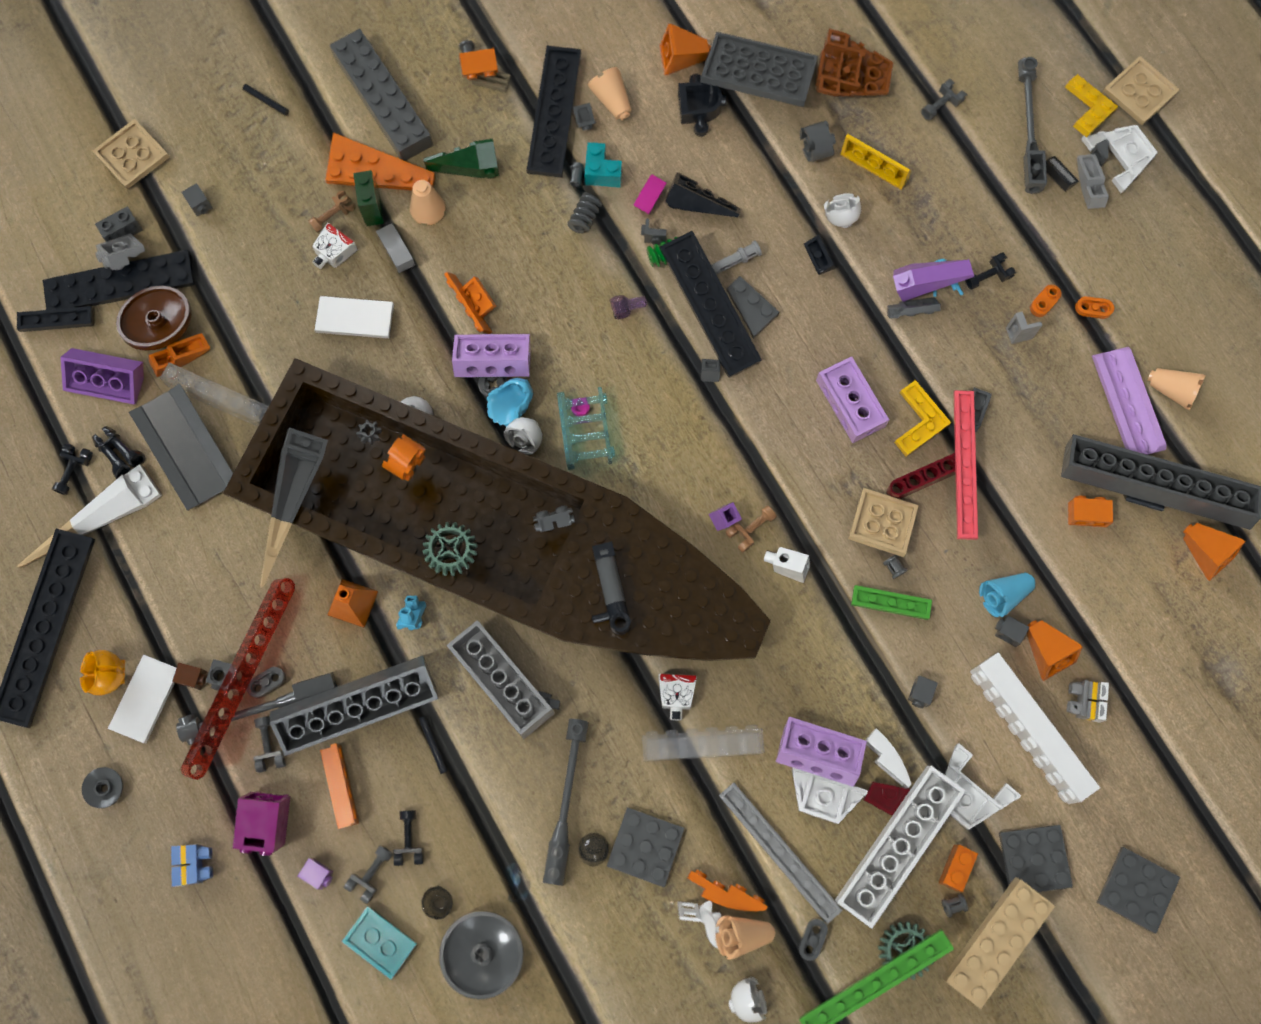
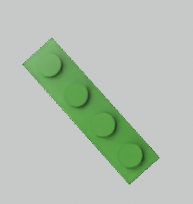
M857 585L853 588L851 606L925 620L930 619L931 599Z

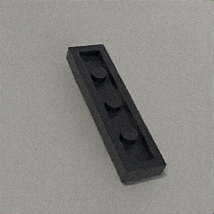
M91 306L17 312V330L19 332L94 326V309Z

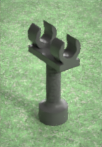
M948 79L941 85L939 90L943 97L933 105L927 104L923 107L921 114L926 120H931L936 116V111L946 102L950 101L957 107L966 99L965 96L968 94L962 90L956 95L951 90L955 82Z
M270 717L254 720L255 728L261 730L262 744L264 746V755L253 757L255 770L258 773L266 771L264 760L273 757L276 768L286 767L283 751L272 752L268 731Z
M381 845L375 851L377 858L372 863L370 869H368L369 871L366 872L364 878L352 874L343 887L349 892L355 888L357 883L365 887L367 890L360 898L364 903H369L374 893L378 890L369 884L370 879L373 878L383 861H389L393 855L391 851Z

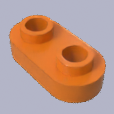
M1047 285L1030 305L1031 313L1036 317H1044L1060 299V288L1056 285Z
M1085 296L1078 300L1075 310L1081 316L1106 319L1114 312V304L1108 299Z

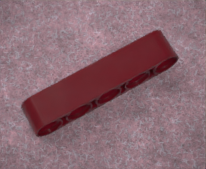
M955 453L893 480L887 488V495L902 499L955 475ZM943 464H948L951 470H946ZM926 472H932L934 478L928 477ZM909 479L916 480L918 485H912ZM892 487H898L901 493L894 492Z

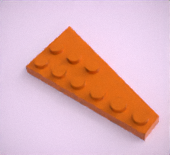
M333 132L325 179L327 184L355 186L353 173L372 170L378 188L412 190L414 183L419 180H426L434 188V172Z

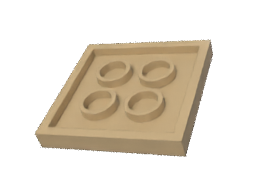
M1139 56L1109 83L1103 92L1143 126L1180 89Z
M133 119L93 150L97 158L127 190L169 158L167 152L136 119Z
M863 488L848 539L904 557L919 505Z

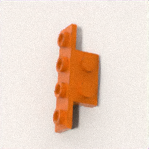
M444 273L447 278V284L450 288L454 289L457 294L456 298L465 306L466 314L474 320L475 328L481 333L491 334L492 331L483 317L492 311L496 305L479 278L474 276L463 286L455 274Z

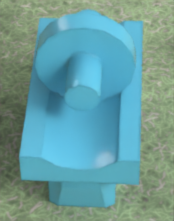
M416 595L406 596L404 600L405 607L400 609L398 613L400 618L396 626L397 629L407 627L412 631L421 627V617L426 608L425 601H419Z

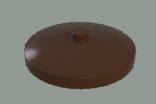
M168 286L149 287L137 292L123 304L117 316L116 326L119 335L130 347L144 351L157 350L172 344L184 334L190 324L192 310L188 300L179 290Z

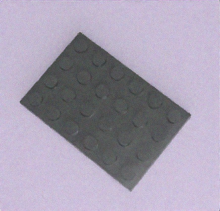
M716 32L700 82L804 107L818 56Z

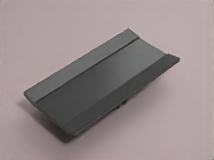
M181 384L148 403L129 411L130 416L187 511L225 490L233 475V471Z

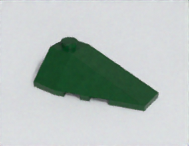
M493 138L471 142L469 147L463 149L456 147L451 153L441 152L424 158L426 170L487 179L499 176Z

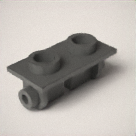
M561 506L555 508L556 511L548 513L547 510L537 512L536 516L533 517V521H538V523L534 524L536 532L540 531L541 533L554 529L552 523L554 521L557 522L558 528L571 525V523L575 522L574 516L569 515V513L573 512L572 508Z

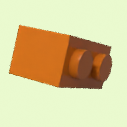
M494 48L459 53L462 75L464 78L467 77V80L477 79L479 75L493 77L495 73H498Z
M1075 496V498L1068 502V525L1108 527L1113 523V500H1106L1105 497L1087 499L1086 496Z
M959 844L953 845L938 883L956 892H963L978 853Z

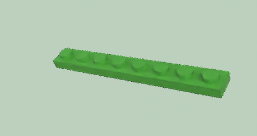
M940 929L799 1017L801 1024H835L954 950V947L943 930Z

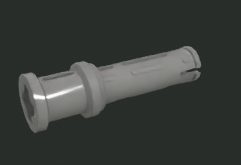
M754 240L752 244L744 248H738L736 253L711 264L717 275L738 263H747L749 259L761 256L762 252L758 243Z

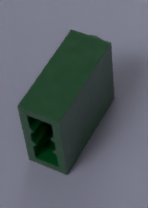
M372 170L353 173L357 203L365 225L384 224L380 192Z

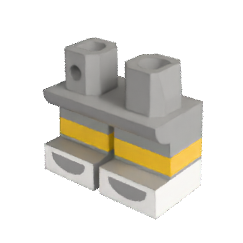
M1088 680L1069 683V694L1078 695L1077 702L1068 701L1066 711L1075 714L1076 718L1098 723L1106 721L1107 702L1105 701H1108L1109 683L1089 682Z

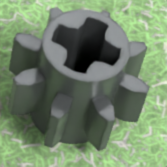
M366 420V423L363 425H358L360 432L356 434L358 437H362V444L369 442L373 446V442L376 440L380 441L378 434H381L382 430L377 428L378 424L376 421L372 424Z

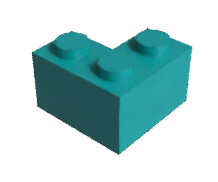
M588 142L584 174L585 185L621 188L622 161L605 160L606 144Z

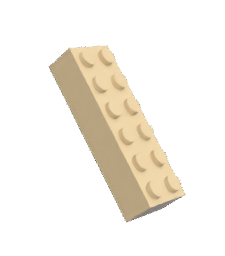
M1015 877L942 978L981 1009L1055 908V905L1024 881Z

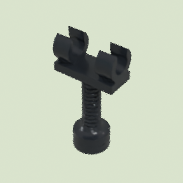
M1002 252L991 258L990 264L993 268L979 275L974 274L975 277L966 279L965 283L972 290L979 286V282L997 274L1001 282H1004L1014 277V274L1017 272L1013 267L1006 271L1004 270L1001 263L1005 262L1007 256Z
M65 443L59 456L68 460L69 464H67L61 481L55 482L52 490L59 494L67 495L70 489L67 483L76 464L88 467V462L91 460L93 452L83 448L78 458L73 456L75 447L72 444Z
M416 810L399 811L400 820H403L405 825L404 849L393 850L394 866H402L403 853L414 852V864L421 865L424 863L423 848H413L411 840L412 821L416 819Z

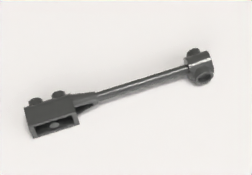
M1026 57L1018 61V78L1025 86L1028 136L1023 157L1025 191L1035 194L1043 191L1047 184L1045 151H1039L1034 128L1032 81L1037 78L1036 67L1038 62L1033 57Z
M330 672L294 683L292 685L293 692L280 696L274 701L201 722L198 717L195 718L194 714L181 717L176 725L178 737L181 742L187 741V744L191 745L200 742L199 737L203 736V730L271 709L281 708L336 688L338 686L334 673Z
M569 719L566 739L571 740L559 821L556 824L548 846L543 883L564 886L570 844H568V811L579 742H586L589 724L588 721Z

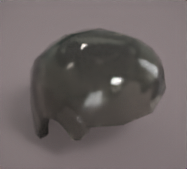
M588 833L582 837L578 847V854L582 862L591 867L599 866L606 861L609 853V843L606 838L599 833Z
M442 886L430 887L423 894L421 900L422 910L426 916L433 920L444 919L451 913L453 907L450 892Z

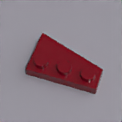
M872 782L863 801L893 816L911 789Z

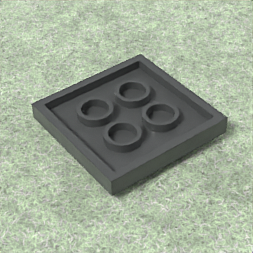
M627 807L607 867L665 888L684 828Z
M1061 825L999 833L1008 886L1016 877L1024 881L1036 892L1073 888Z
M1121 847L1097 903L1156 934L1180 877Z

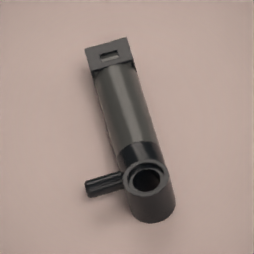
M608 542L592 546L607 609L606 613L593 615L592 621L593 623L609 620L612 631L617 635H624L630 630L631 623L613 544ZM618 619H623L626 622L623 628L615 626V622Z

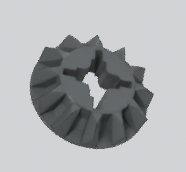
M480 377L478 381L480 392L487 397L492 390L497 388L492 387L491 389L488 381L493 383L497 380L496 384L499 387L508 381L507 377Z

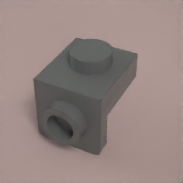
M586 103L572 107L577 128H582L583 131L592 129V125L596 124V120H594L591 104Z
M646 218L645 225L642 224L641 227L644 243H652L653 245H660L662 241L666 243L667 229L649 228V219Z

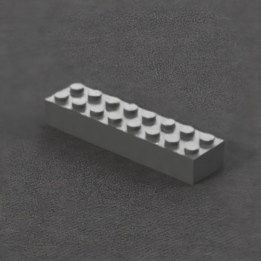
M361 29L330 44L335 60L399 158L406 161L432 147L433 143L428 130Z
M422 655L270 711L269 723L286 756L437 700V688Z

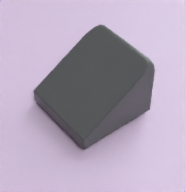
M1107 139L1097 143L1091 154L1096 155L1100 167L1104 165L1109 157Z
M702 359L701 381L719 382L720 361Z

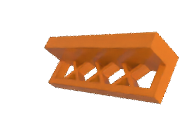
M337 743L331 744V747L322 749L320 752L338 829H343L359 824L342 747Z

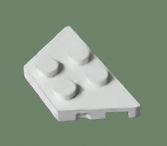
M792 767L798 810L839 824L868 792V790L856 786H849Z

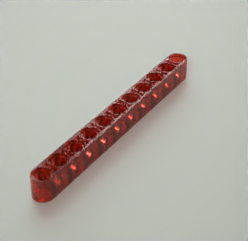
M279 578L271 583L181 766L183 776L199 780L206 774L295 591L293 580ZM282 583L285 585L284 591L281 590ZM274 600L277 603L275 609L272 607V603ZM265 618L268 619V625L266 627L263 623ZM258 635L259 643L256 645L255 637ZM249 653L250 656H251V659H250V661L247 663V661H246V655ZM241 672L242 678L238 681L237 674ZM230 690L233 691V696L231 699L228 698V692ZM223 708L224 715L220 718L219 711ZM214 727L215 733L213 736H210V729ZM203 746H205L206 751L201 756L200 750ZM193 765H196V772L192 775L191 768Z

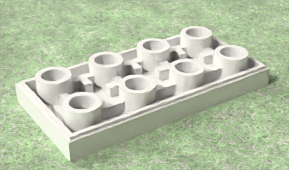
M320 296L315 332L389 339L394 303Z
M143 655L108 729L146 744L175 684L172 680L176 667Z

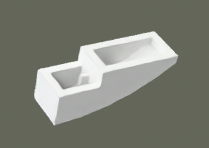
M876 728L865 740L867 741L866 745L878 755L874 763L903 788H909L911 782L902 759L888 739Z

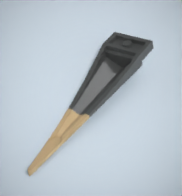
M289 428L281 451L260 583L261 588L267 581L288 531L321 464L328 442L326 439Z

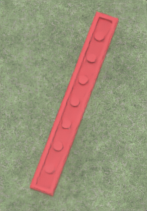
M955 390L954 432L957 539L977 540L978 513L974 391Z

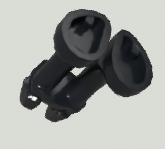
M108 426L102 428L105 435L109 437L105 442L97 434L92 436L95 447L111 462L112 473L116 479L131 470L113 451L115 447L132 467L143 464L146 456L141 451L128 448L120 439V435Z

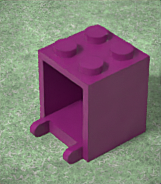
M256 791L249 792L238 798L232 849H239L241 853L259 851L260 855L268 856L283 847L286 841L291 796L288 794L276 795Z

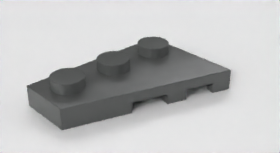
M739 276L727 287V293L736 309L739 310L742 320L749 328L753 339L779 315V311L742 277Z

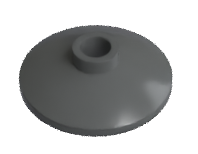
M107 767L91 771L85 777L82 784V796L85 802L94 808L110 807L117 802L123 790L121 776L115 770ZM104 785L108 786L106 792H103L102 790Z

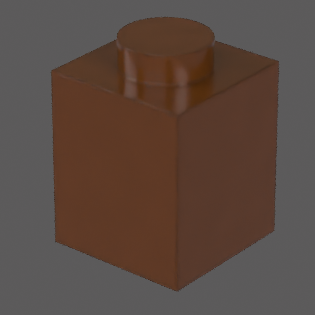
M178 663L172 682L201 690V687L206 683L207 671Z

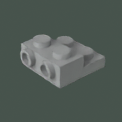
M132 234L95 245L98 251L95 252L99 263L102 262L105 268H110L111 270L124 268L125 265L130 264L128 257H136L140 253L145 252L143 244Z

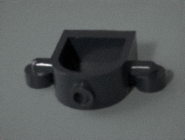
M693 74L690 76L688 83H678L681 124L695 123L694 133L699 137H703L708 133L707 122L717 118L720 114L721 106H726V97L722 95L718 86L701 83V75Z

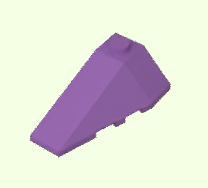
M970 260L914 263L895 269L893 273L896 290L902 302L975 277Z

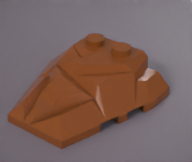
M829 28L820 54L815 82L817 92L834 97L887 95L889 93L893 62L876 51L870 52L865 49V44L862 42L857 44L849 39L851 37L849 34Z

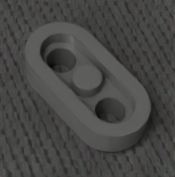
M271 667L247 683V692L254 698H261L282 686L286 675L282 669ZM274 675H279L277 681H273ZM261 685V690L256 692V686Z
M812 919L808 922L798 948L799 954L803 959L813 961L818 958L828 932L824 921ZM816 925L820 928L817 934L813 932V927ZM808 945L812 947V952L809 954L805 951Z

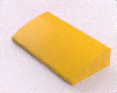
M846 135L840 155L902 190L909 180L911 169L852 135Z

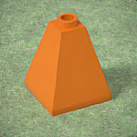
M668 24L660 43L665 75L706 61L711 49V45H708V40L678 26Z
M1196 523L1194 526L1190 524L1183 531L1185 534L1183 539L1209 581L1238 555L1246 542L1241 538Z
M342 579L328 616L365 628L378 591Z
M1034 620L1027 625L1029 626L1027 637L1043 681L1077 662L1082 650V646L1078 642L1042 620L1039 622Z

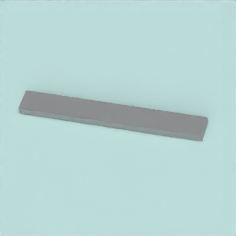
M732 783L719 795L721 800L826 924L843 911L735 783Z

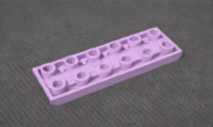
M1125 347L1093 355L1092 359L1125 449L1147 455L1165 451L1166 442L1131 349Z

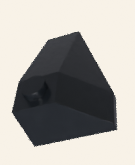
M678 172L676 173L665 200L669 207L684 211L739 217V207L722 197L715 198L711 190L701 189L697 187L698 183Z

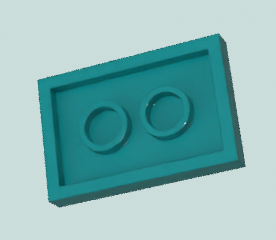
M369 906L366 907L342 940L345 945L390 980L393 979L417 945L415 941Z

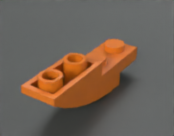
M699 870L695 872L690 871L687 879L704 888L701 897L718 905L742 911H764L768 907L764 905V899L755 894L753 897L746 894L747 889L737 883L735 887L730 885L726 892L723 884L716 880L711 883L706 880L707 875Z

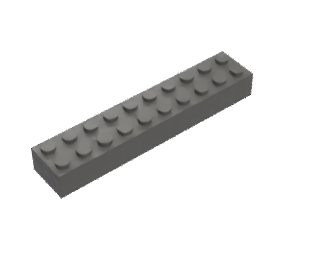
M1074 434L1065 446L1061 477L1249 530L1261 519V486Z

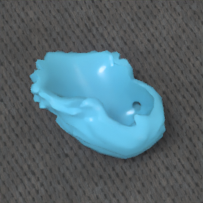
M518 377L512 378L489 393L487 396V413L494 423L498 422L500 426L504 425L507 427L514 419L520 418L526 412L533 397V389L529 381Z

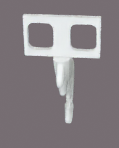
M709 900L698 907L696 903L678 901L679 919L702 922L710 943L718 949L715 933H719V926L716 927L721 917V913H712V902ZM682 906L694 907V909L683 908ZM683 914L694 915L696 917H687Z

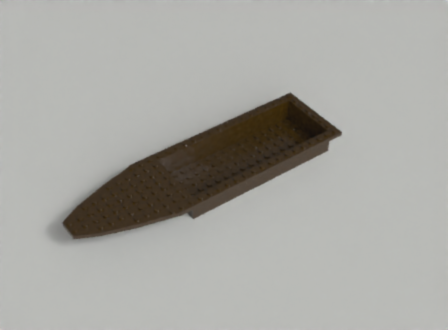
M294 358L223 492L224 495L271 515L281 451L289 428L328 440L321 464L294 518L293 525L558 640L646 656L702 661L755 659L771 622L739 584L695 546L630 498ZM366 420L372 424L376 421L378 424L377 428L382 430V433L378 434L380 441L376 440L373 442V446L369 442L362 444V437H358L356 434L360 432L358 425H363L366 423ZM403 434L426 449L424 453L426 457L420 466L416 465L413 470L415 473L410 481L402 480L382 467L384 460L388 462L389 449L398 437L402 439ZM561 506L572 508L573 512L569 513V515L574 516V523L558 528L557 522L554 521L552 522L554 529L541 533L540 531L536 532L534 524L538 523V521H533V517L536 516L537 512L547 510L550 513L556 511L555 508ZM446 522H449L450 527H452L454 522L457 523L458 528L464 525L465 530L469 529L471 531L470 536L475 537V541L472 543H477L478 546L476 549H472L477 552V556H470L474 559V563L467 562L470 568L466 569L463 566L461 568L462 574L455 570V576H452L450 571H448L447 576H444L443 569L440 573H436L435 568L431 569L429 567L430 562L425 561V557L428 555L423 554V550L427 549L423 546V543L430 542L426 539V535L433 536L431 529H435L437 532L439 530L437 525L440 524L442 528H445ZM447 535V536H445L444 538H446V539H448V540H451V539H453L454 537H458V536H457V535ZM439 541L435 546V557L439 555L438 552L442 548ZM465 541L461 543L462 546L458 551L461 556L464 555L466 550ZM608 542L613 544L631 623L630 630L624 635L615 634L611 629L609 620L593 623L592 621L593 615L607 612L592 546ZM445 544L447 551L449 550L455 554L453 547L451 548ZM449 558L446 561L443 560L442 562L454 563L456 562V560L453 558ZM618 619L615 622V626L618 628H623L626 625L623 619Z

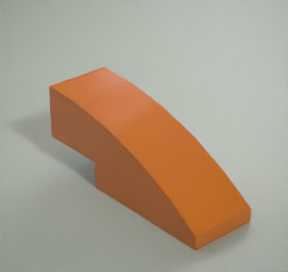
M200 333L168 345L167 349L150 354L149 363L156 376L159 377L202 356L210 350V346L204 335Z

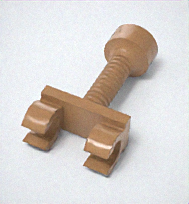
M339 191L336 197H332L336 204L326 211L324 215L322 214L319 218L312 217L308 220L317 233L323 229L322 224L340 210L347 215L348 212L355 209L356 205L354 203L346 207L352 201L348 195L343 200H340L346 194L345 191Z
M768 505L761 510L762 515L748 525L747 528L743 529L736 522L726 531V535L729 538H732L739 532L745 539L738 546L742 553L754 544V540L749 534L765 521L771 522L777 517Z

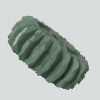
M446 522L445 528L438 524L439 530L437 532L435 529H431L433 536L426 535V539L430 542L423 543V546L427 548L423 550V554L428 555L425 557V561L430 562L429 567L431 569L435 568L436 573H440L443 569L444 576H447L448 571H450L452 576H455V570L462 574L461 568L463 566L466 569L470 568L467 562L474 563V559L470 556H477V552L472 550L478 547L477 543H472L475 541V537L470 536L471 531L469 529L465 530L464 525L458 528L456 522L452 524V527H450L449 522ZM447 535H457V536H458V537H454V538L451 539V540H448V539L444 538V537L447 536ZM439 541L442 548L438 552L439 555L435 557L434 550ZM465 541L466 550L464 555L461 556L458 551L462 546L461 543ZM445 544L451 548L453 547L455 554L449 550L447 551ZM449 558L456 560L454 563H443L442 561H446Z
M907 921L905 927H903L902 922H897L898 929L894 925H890L892 933L884 930L887 939L882 937L879 939L885 943L884 946H878L879 950H884V953L878 955L879 958H886L882 962V966L892 960L891 947L898 952L899 956L904 951L898 948V946L907 948L908 945V949L915 946V937L921 942L930 935L923 937L926 930L921 928L918 931V924H914L911 928L910 922ZM909 933L908 938H905L903 943L899 944L893 941L898 935ZM928 966L923 968L927 972L930 970ZM920 970L917 972V975L923 977V972ZM916 974L910 976V978L915 980Z

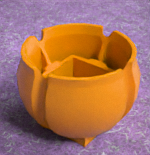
M107 650L90 651L84 656L80 672L84 675L80 677V684L85 693L99 696L106 695L115 691L120 685L125 684V660H121L116 654Z

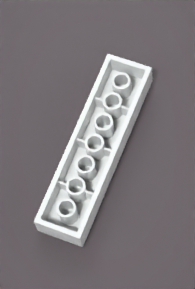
M999 652L970 671L974 683L981 686L984 690L985 698L989 702L992 701L996 706L997 714L1007 721L1009 730L1019 737L1023 749L1031 753L1033 762L1038 768H1042L1046 774V780L1059 791L1058 795L1063 802L1068 804L1082 802L1100 789L1099 785Z
M927 765L835 901L870 928H873L966 790L933 766Z

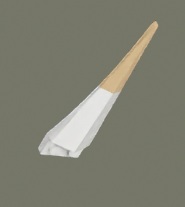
M139 464L127 474L121 475L63 525L60 530L84 536L117 519L147 507L161 497L162 494L145 468ZM53 535L18 564L17 567L23 568L47 555Z

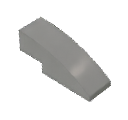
M1078 155V173L1087 209L1106 207L1109 198L1104 186L1106 178L1096 155Z
M392 223L376 231L398 273L415 266L411 254Z

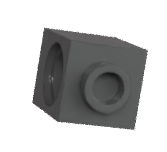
M197 183L181 192L197 217L213 208Z
M1008 615L1004 619H999L995 626L997 632L994 636L1017 647L1022 643L1029 626Z
M213 659L206 683L211 684V689L223 691V688L230 690L238 667ZM224 672L223 680L218 681V674Z
M922 676L916 677L908 701H911L913 706L921 709L930 706L938 683Z

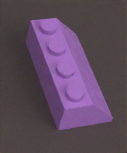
M71 348L60 357L63 391L136 404L144 380L143 362Z

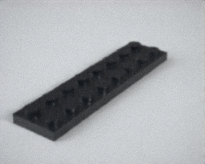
M546 46L527 174L563 177L581 49Z
M693 230L660 246L659 249L728 378L761 362L762 359Z
M183 250L130 261V264L125 265L120 270L101 267L43 279L46 310L93 307L127 300L137 292L154 286H168L175 289L194 286L190 252Z

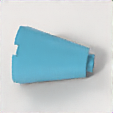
M1028 573L992 579L981 583L979 595L984 597L985 602H983V605L994 617H1004L1035 589L1036 582L1034 577Z

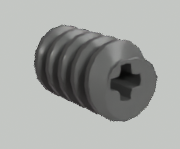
M582 193L567 223L568 227L580 234L584 233L583 231H589L590 227L588 225L593 224L591 219L596 218L594 213L599 212L598 207L602 206L601 201L590 193Z

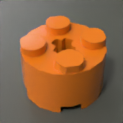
M403 434L402 439L398 437L389 449L388 462L384 460L382 467L400 479L410 481L415 473L413 470L416 465L420 466L426 457L424 455L426 449Z

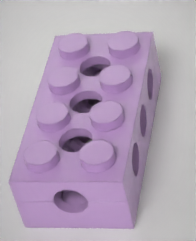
M455 335L452 356L454 377H529L530 335Z
M852 356L818 373L816 381L852 443L886 427L889 418Z
M789 717L783 730L776 762L854 787L860 776L867 741Z

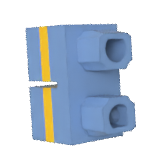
M202 845L171 846L172 865L190 864L189 866L172 867V887L203 883V880L213 878L212 867H203L202 860L212 858V848L202 847Z

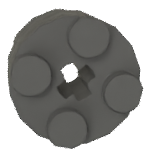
M821 121L800 129V140L804 139L805 146L802 150L808 162H815L835 155L833 144H836L834 134H830L827 121Z

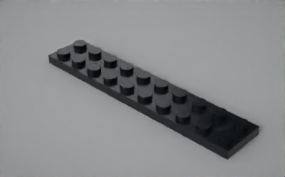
M55 529L0 686V721L31 728L96 539Z

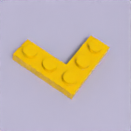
M1078 74L1065 86L1067 90L1091 108L1073 125L1086 138L1118 108L1112 100L1108 99Z
M916 380L900 391L903 398L923 420L894 442L906 457L951 424L950 420Z

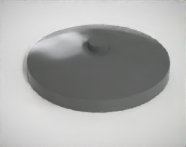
M487 911L473 912L455 921L445 933L439 951L440 968L445 980L456 992L471 999H488L507 990L518 977L524 957L522 940L513 924L503 916Z

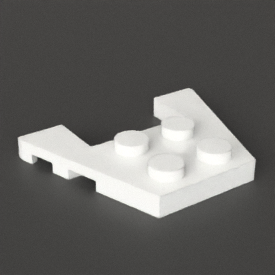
M1137 125L1117 128L1110 132L1101 131L1097 134L1089 135L1087 138L1083 135L1081 140L1089 151H1092L1097 143L1105 139L1108 140L1109 149L1126 170L1112 180L1120 193L1126 190L1158 153Z
M958 743L954 748L945 776L966 791L950 813V816L969 830L1008 804L1019 799L1021 795L1006 783L996 796L991 798L961 772L973 755Z

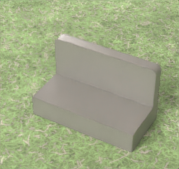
M1022 311L1015 313L1006 326V330L1011 344L1033 339L1043 325L1042 322L1027 325Z

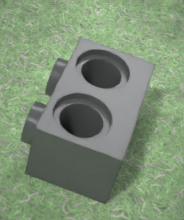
M128 206L95 223L105 241L128 234L135 235L143 231Z

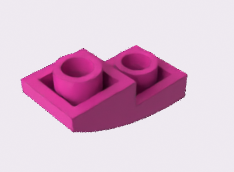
M651 174L633 206L650 214L667 183Z

